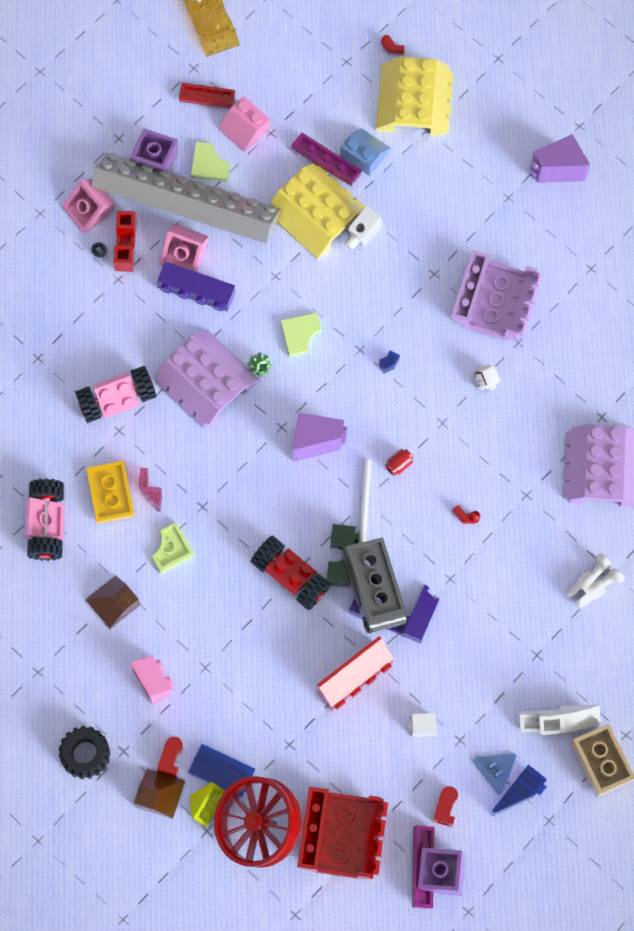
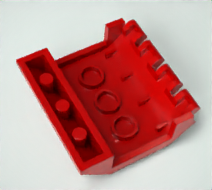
M309 786L297 868L319 874L353 879H373V875H379L380 861L376 860V857H381L383 840H378V838L384 837L386 820H381V817H387L388 802H384V799L378 796L369 795V798L345 795L329 792V789Z

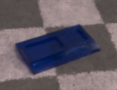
M201 744L188 773L208 783L212 782L221 789L226 790L237 780L253 776L256 769ZM246 789L240 792L238 797L242 798Z

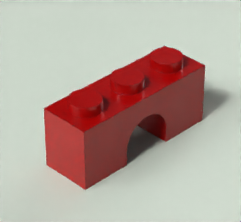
M117 211L116 245H114L113 258L115 271H134L137 217L136 212Z

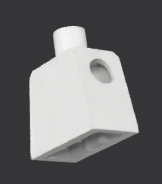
M366 206L348 228L350 237L346 240L345 245L351 250L358 244L365 247L384 227L381 216L369 206Z

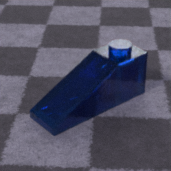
M528 764L490 814L495 816L534 798L536 794L540 796L547 788L545 785L547 779Z

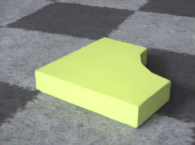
M196 142L191 178L228 182L230 162L224 161L217 156L214 144Z
M318 313L281 320L289 357L308 353L310 339L322 332Z
M177 522L159 530L161 544L158 550L151 555V558L160 574L195 556Z

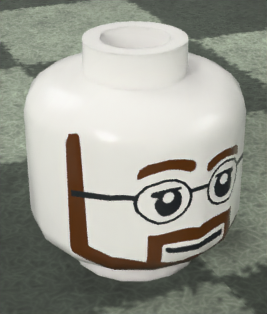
M487 363L475 368L476 372H474L473 377L479 390L485 389L486 392L497 389L496 385L500 382V377L494 365L490 366Z

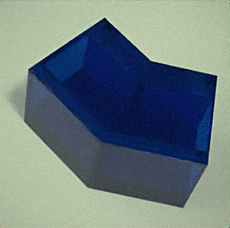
M390 350L386 357L379 359V365L383 373L395 369L400 360V355Z

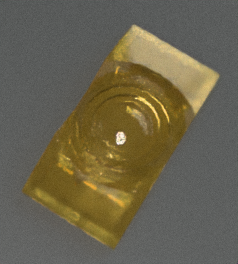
M182 0L206 57L240 46L234 25L228 16L223 0Z

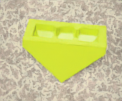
M211 782L190 795L191 817L207 827L215 814L218 801L225 791Z

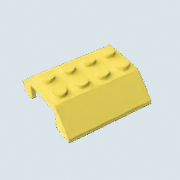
M398 57L382 63L376 130L394 132V126L396 125L431 128L430 135L436 136L448 133L450 120L447 118H450L451 104L449 102L452 98L451 85L453 84V72L449 71L450 67L436 59Z
M311 164L304 166L280 188L270 204L280 208L277 223L315 258L319 259L331 248V241L352 223L366 206L358 199L354 200L355 196L345 187L340 188L342 185L332 176H327L329 173L326 170Z

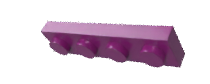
M301 133L291 145V149L350 186L362 174L361 169L304 133Z
M413 826L412 908L433 909L434 892L418 889L422 848H434L435 827Z

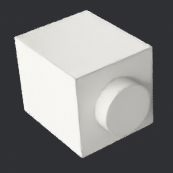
M436 713L412 714L411 720H408V732H412V737L436 736Z

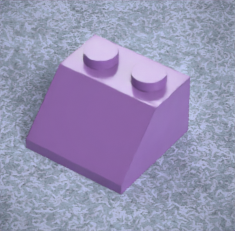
M143 128L130 159L165 171L172 166L179 152L178 139Z
M422 848L418 889L444 895L462 896L465 854L463 851Z

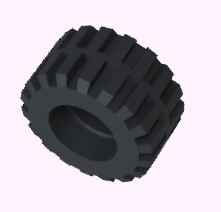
M81 726L80 729L75 727L71 733L68 731L66 737L61 739L62 744L61 746L59 745L58 749L60 752L59 758L65 770L73 777H79L83 780L84 778L92 779V776H99L102 770L105 771L111 754L105 736L98 729L94 730V727L90 726L89 728ZM85 742L93 744L96 747V755L91 761L87 763L75 761L73 752L79 744Z

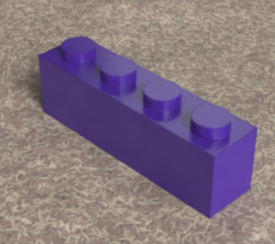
M166 261L157 280L158 288L162 292H171L177 294L182 299L189 298L195 300L197 304L212 306L217 311L224 310L228 312L236 293L235 285Z

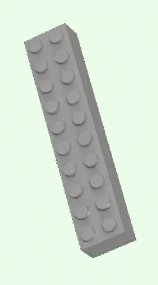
M106 153L94 169L91 187L263 243L268 242L277 226L280 208H276L272 204H264L254 198H246L235 192L224 191L220 187L208 186L201 181H193L182 175L171 174L167 170H159L146 164H140L134 160L119 157L115 153Z

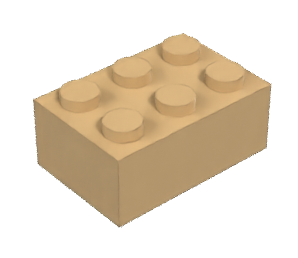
M610 724L579 736L570 743L596 798L634 781V773Z

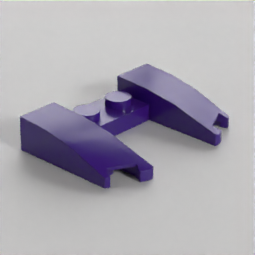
M425 584L411 616L406 615V624L386 630L421 644L439 598L434 599L428 592L430 588ZM354 598L349 614L362 619Z

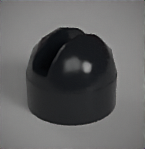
M97 242L92 245L91 252L95 257L103 258L107 254V248L103 243ZM98 247L103 251L102 254L96 250Z

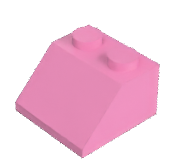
M243 96L230 108L220 124L219 130L242 151L246 152L270 129V118Z
M93 178L80 180L62 205L64 210L84 233L106 219L117 205L106 191L91 187Z
M174 224L168 230L159 264L164 265L166 261L196 272L205 254L209 236Z
M153 656L130 663L134 675L152 705L173 694L172 687L174 684L169 676L165 677L162 673L164 667L159 659L155 661Z

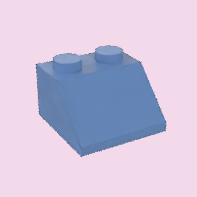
M361 128L351 133L340 146V157L370 176L391 150V147Z

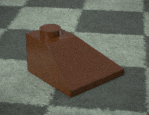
M116 575L85 599L109 629L113 628L140 606L138 597Z
M147 769L133 803L135 808L173 819L185 780Z

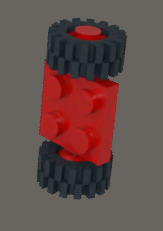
M273 535L270 536L253 554L254 556H252L250 562L260 571L268 573L291 594L295 595L301 590L296 601L307 610L312 609L321 600L322 596L326 594L325 592L328 591L331 583L289 548L283 552L285 545Z

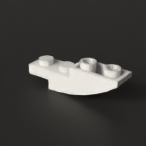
M599 704L560 706L559 709L520 711L519 714L521 733L559 734L601 724Z

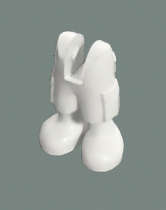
M603 553L596 556V566L593 571H585L566 594L571 599L581 590L586 593L575 604L579 609L602 596L606 592V586L612 583L620 584L625 580L623 574L615 567L602 580H596L612 566L610 560Z

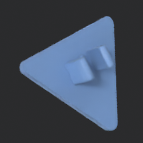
M516 754L475 757L473 759L474 764L497 794H501L516 759Z

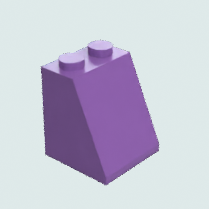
M571 134L534 151L529 171L538 183L586 180L590 163L575 137Z
M298 413L292 447V461H299L340 450L341 444L346 442L347 427L344 426V420Z

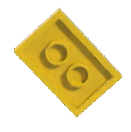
M124 460L87 467L86 470L97 524L135 517Z

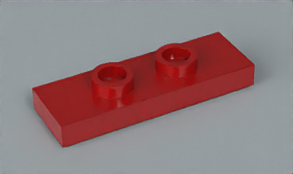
M181 83L179 102L231 108L234 105L236 90Z

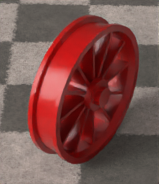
M250 776L237 780L225 790L216 806L214 832L219 847L230 860L242 866L265 868L278 864L292 852L299 839L302 823L299 803L293 792L278 780L259 776ZM262 784L258 803H256L252 785ZM271 786L277 793L265 806L268 789ZM246 789L250 809L238 797V794ZM283 798L287 808L268 815L278 801ZM233 801L246 813L245 817L229 814ZM288 813L287 828L278 826L275 820H271ZM228 816L244 820V825L228 830ZM268 828L287 830L282 844ZM247 829L233 846L229 835ZM265 835L278 848L272 855H269ZM250 837L245 858L238 851ZM258 840L263 859L253 861Z

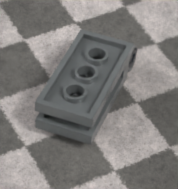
M381 537L346 546L341 553L365 631L369 634L406 624V610L384 538ZM376 597L380 598L382 603H379Z

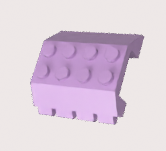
M472 250L451 318L470 331L500 340L519 339V336L525 335L528 323L525 321H529L533 306L529 304L535 303L538 289L535 287H540L543 275L537 271V268L526 266L525 271L489 261V254Z
M206 329L193 334L164 361L156 373L158 378L155 382L164 390L170 387L167 393L177 403L183 400L180 406L191 416L196 413L194 419L202 427H205L207 424L212 426L219 419V413L243 390L247 393L260 379L255 374H252L249 371L250 369Z
M595 424L572 427L570 432H566V446L571 447L565 449V464H570V466H565L564 482L569 484L564 485L563 498L568 499L570 503L582 504L584 499L620 502V507L634 508V430L622 426Z

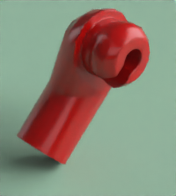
M384 35L381 38V45L387 53L404 54V45H395L389 35Z
M459 505L452 509L454 515L463 524H476L481 518L478 511L465 513Z

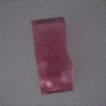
M140 467L139 491L156 511L161 512L162 488L148 487L149 470L148 468Z

